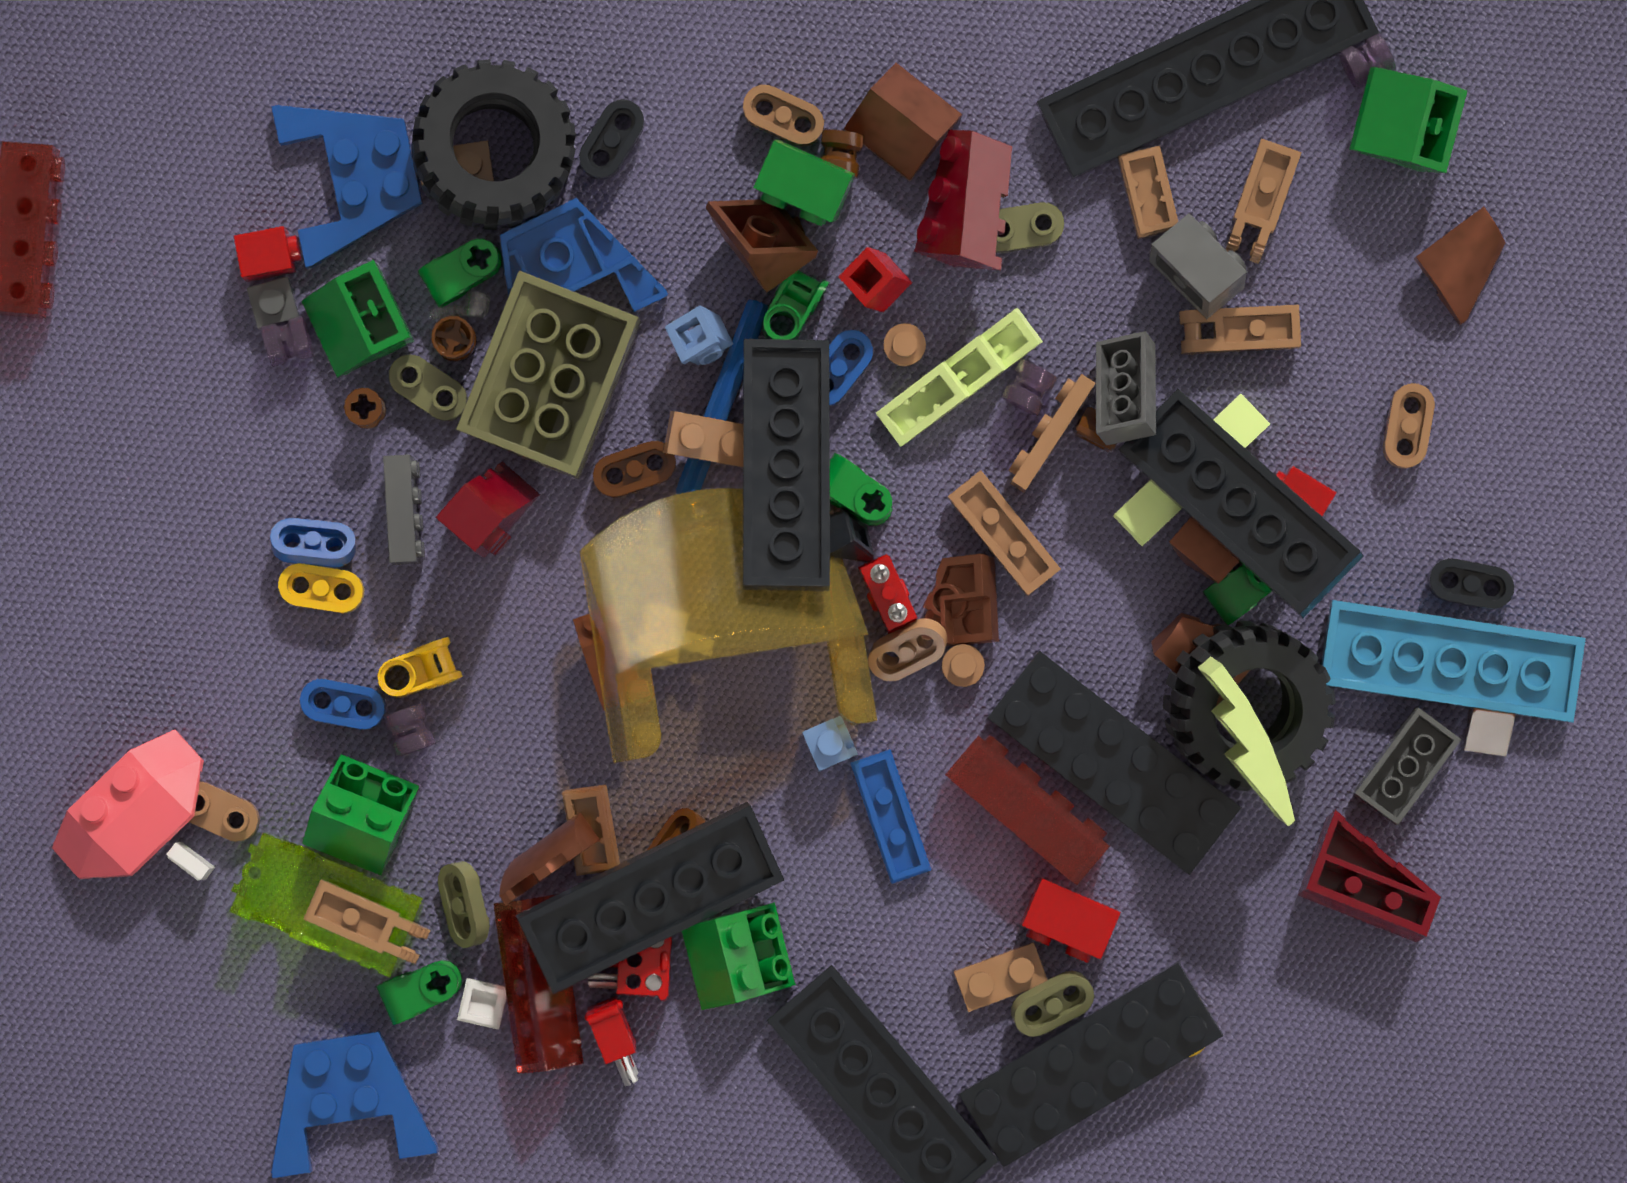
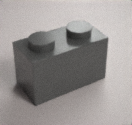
M1190 213L1151 244L1149 262L1206 319L1211 317L1245 287L1247 271L1244 261L1236 252L1232 250L1227 252L1217 241V236L1212 228L1203 221L1198 222Z

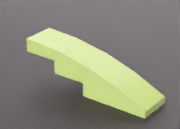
M1016 308L946 361L940 363L877 411L876 414L899 446L902 447L1035 349L1043 341L1021 311Z
M1242 394L1238 395L1213 419L1244 448L1270 425ZM1149 480L1113 517L1143 546L1181 508Z
M1209 657L1198 669L1224 699L1211 712L1237 742L1224 755L1273 814L1287 826H1290L1295 821L1285 778L1269 737L1248 699L1223 664Z

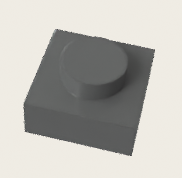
M288 277L246 288L259 330L301 319Z

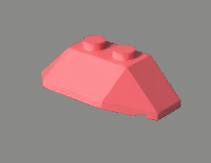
M172 730L129 750L67 810L52 849L79 879L133 876L194 817L199 792L200 772H202L204 760L176 730Z

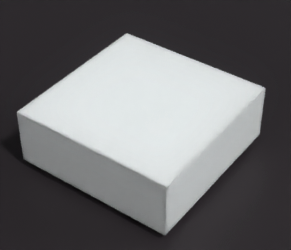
M175 842L166 854L168 859L197 881L207 879L215 869L212 864L183 842Z
M467 978L457 1020L499 1030L509 987Z

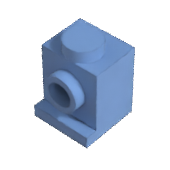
M701 305L665 326L683 364L688 362L696 365L712 363L722 356L725 349L733 345L720 315ZM700 323L699 325H697L696 327H694V328H692L691 330L688 331L689 328H691V327H693L694 325Z
M841 716L802 732L819 771L858 755Z

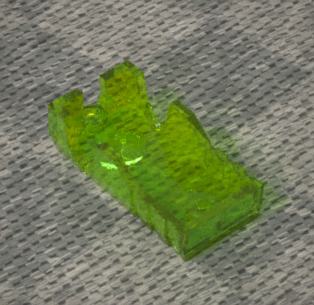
M268 832L262 833L257 846L250 844L247 852L251 853V861L246 863L242 869L243 879L239 884L234 883L231 889L232 892L237 893L230 909L231 913L247 920L273 926L287 933L290 938L330 953H338L339 957L349 961L359 962L358 965L368 969H376L378 973L389 978L393 975L400 958L385 951L381 954L310 923L303 918L321 879L401 913L400 917L412 922L417 920L424 903V897L414 893H406L404 889L395 885L389 886L381 879L376 877L370 878L362 871ZM252 867L260 869L261 875L258 879L250 877L249 870ZM395 927L389 942L406 946L410 935L408 932Z

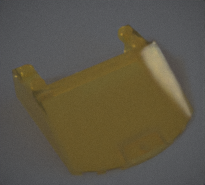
M717 488L696 490L654 501L612 522L611 525L597 534L579 551L613 763L649 757L656 752L661 743V729L651 673L652 668L827 642L839 713L845 720L850 722L851 726L877 721L864 636L868 635L843 559L830 557L829 591L742 590L743 489Z

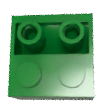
M1370 67L1349 150L1420 172L1447 173L1467 90L1430 78Z
M777 139L771 145L753 188L762 192L759 198L762 201L781 209L791 204L801 209L799 217L822 226L826 224V221L832 223L838 219L855 173Z
M374 260L332 279L301 301L337 378L414 342L380 267Z
M341 754L311 810L302 844L381 876L396 847L418 793L419 785Z
M775 902L707 919L682 931L701 1010L739 1003L796 985Z

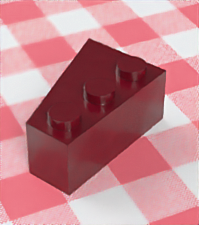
M948 130L947 137L941 145V158L936 176L929 187V200L924 218L917 229V242L914 252L954 267L1001 271L1002 258L995 255L997 234L1005 233L1006 221L999 218L1001 197L1008 196L1012 146L971 130Z
M503 461L494 470L490 468L483 475L486 479L479 475L464 484L435 517L474 552L484 558L489 553L496 556L502 551L512 538L507 532L541 495Z
M1337 810L1330 813L1324 821L1298 896L1414 942L1427 937L1441 896L1400 862L1397 863L1377 847V843L1368 836L1365 837Z

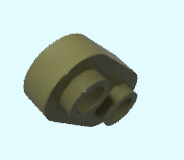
M1046 202L1000 209L999 218L1006 221L1005 224L1009 227V234L1002 238L997 236L996 253L1044 247L1055 243L1060 238L1064 229V218L1061 211L1053 204ZM1040 216H1046L1051 221V227L1046 231L1039 230L1035 225V220Z
M417 355L401 356L390 367L389 381L392 388L399 395L440 421H453L462 415L468 396L459 382ZM408 368H414L418 373L417 379L413 383H405L403 381V372ZM444 391H448L453 395L452 403L446 407L438 404V396Z
M465 861L447 864L439 872L438 887L450 936L462 948L482 944L488 937L490 922L483 901L479 876L474 868Z
M1066 971L1019 995L1012 1004L1011 1016L1021 1033L1031 1037L1041 1036L1088 1011L1094 1001V990L1082 973ZM1067 987H1076L1073 994L1069 996L1063 995ZM1030 1006H1038L1035 1014H1025Z

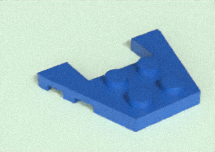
M282 105L271 106L278 141L281 146L320 137L324 138L341 220L298 230L304 263L307 269L316 267L322 263L321 261L338 251H343L372 231H377L423 204L418 178L413 167L414 159L404 119Z
M577 198L500 235L508 297L519 271L573 292L614 272L634 312L668 296L666 289Z
M380 1031L298 1043L293 1046L271 1171L272 1178L312 1172L306 1128L392 1115L399 1159L439 1152L438 1145L434 1137H432L417 1103H415Z

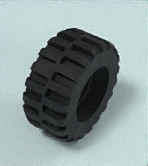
M490 59L477 60L476 67L468 69L466 64L455 68L452 76L449 78L442 76L434 84L430 95H425L420 104L419 113L415 117L412 135L413 167L416 177L420 178L423 183L422 190L429 200L434 198L439 203L438 209L447 216L453 213L460 217L459 223L470 227L475 222L484 224V229L497 230V226L502 224H508V227L512 228L521 225L522 220L528 217L531 219L538 217L543 213L544 208L549 203L553 204L560 195L573 164L576 133L574 123H571L569 119L571 111L566 101L558 99L556 96L558 89L550 81L544 84L538 79L539 73L529 67L526 68L525 72L514 68L515 62L503 60L502 65H491ZM483 109H499L507 111L522 120L529 128L533 138V155L526 169L512 179L498 182L479 179L464 170L455 157L453 137L459 123L466 116Z
M1237 621L1236 627L1233 628L1226 623L1213 627L1214 635L1209 638L1202 633L1192 640L1196 648L1190 654L1184 650L1176 659L1181 664L1178 673L1169 672L1165 684L1171 687L1172 691L1171 695L1163 696V709L1170 714V717L1165 720L1168 733L1175 738L1173 744L1179 753L1189 760L1190 764L1213 781L1223 786L1229 784L1236 790L1249 791L1251 786L1224 755L1236 743L1226 740L1218 732L1215 715L1211 712L1216 707L1220 694L1198 667L1209 657H1212L1223 664L1232 678L1247 670L1267 669L1274 673L1280 681L1282 705L1277 719L1266 731V734L1269 737L1287 784L1296 779L1293 771L1299 767L1307 771L1315 763L1310 756L1316 748L1323 751L1329 741L1323 737L1325 728L1331 729L1334 726L1335 715L1328 711V706L1334 705L1336 701L1334 690L1326 685L1331 679L1326 667L1317 662L1319 657L1310 648L1272 625L1265 623L1256 625L1251 621Z

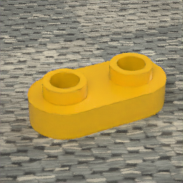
M302 563L288 566L281 573L278 581L280 595L286 602L299 607L337 613L354 611L362 603L365 593L362 581L352 572ZM300 577L306 578L309 582V588L304 593H297L294 589V583ZM341 584H347L351 589V594L346 600H340L336 596V589Z

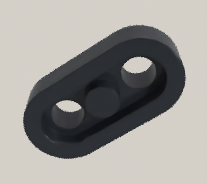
M620 99L613 101L604 109L582 145L579 154L581 166L588 176L597 180H605L613 177L620 170L644 129V116L637 104L630 100ZM620 116H627L631 119V126L628 129L620 130L615 126L616 120ZM598 152H605L609 155V161L606 165L598 166L593 162L594 156Z
M1448 558L1434 564L1428 574V587L1431 593L1442 601L1483 609H1497L1505 606L1514 594V582L1511 575L1506 570L1496 566ZM1446 572L1452 573L1456 578V583L1452 588H1446L1442 584L1441 579ZM1488 580L1494 581L1497 585L1498 590L1494 596L1486 595L1483 590L1484 583Z

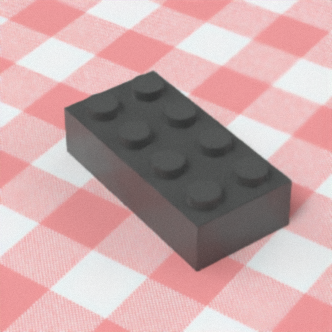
M1146 331L1096 342V434L1106 446L1156 435L1155 343Z
M410 454L383 456L389 563L393 565L421 564V558L425 557V545L419 539V531L424 530L423 516L420 513L418 514V505L422 504L421 489L416 487V478H420V463Z
M1419 707L1414 708L1352 794L1394 825H1399L1461 739Z

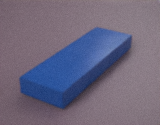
M891 749L851 762L850 764L891 884L931 871Z

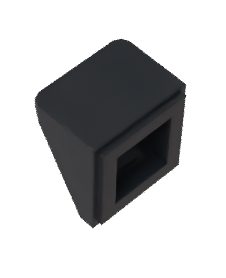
M844 508L830 515V557L862 562L874 560L867 525Z

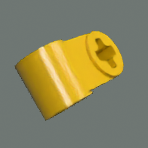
M449 637L427 643L413 649L412 652L383 663L377 676L381 689L392 697L401 698L462 678V672L456 670L448 649V645L451 643ZM434 654H437L438 660L440 662L442 668L441 673H439L438 667L436 665ZM396 666L406 668L410 676L409 683L401 690H393L386 683L388 671Z

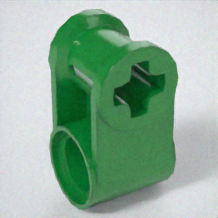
M474 239L454 251L427 263L418 270V273L438 308H442L463 297L472 288L496 275L502 266V256L500 250L491 242L485 239ZM477 249L484 253L491 252V256L486 259L489 265L486 269H482L478 265L472 266L471 264L476 259L474 252Z
M799 270L782 281L763 320L764 337L766 339L797 340L810 315H813L830 282L826 280L819 282ZM777 316H785L793 322L794 330L786 336H779L771 330L770 322Z
M834 453L830 458V504L839 509L844 508L868 526H879L885 523L892 513V496L889 490L866 475L864 471L851 461ZM876 495L881 497V507L883 508L881 512L876 509L871 514L865 512V498L873 500Z
M1242 565L1235 571L1231 570L1219 584L1215 582L1202 592L1227 625H1230L1258 605L1257 602L1270 594L1272 590L1262 581L1257 582L1254 574Z
M440 960L413 972L408 971L377 985L376 988L392 1025H396L450 999L461 987L462 974L457 965L451 961ZM436 971L441 976L448 975L451 982L445 986V992L441 986L434 988L431 983L436 977Z

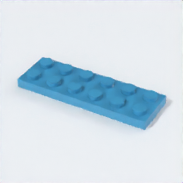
M1331 600L1321 665L1326 667L1331 678L1326 685L1331 687L1571 723L1574 722L1586 638Z

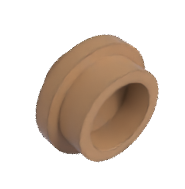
M906 323L898 324L887 332L883 344L884 352L887 358L894 364L910 366L917 363L924 355L926 340L921 330L916 326Z
M960 644L952 647L946 652L942 660V671L945 678L953 685L959 687L975 684L984 672L983 656L975 647Z

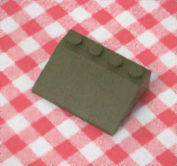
M519 271L456 430L579 480L640 327L641 321L639 317Z

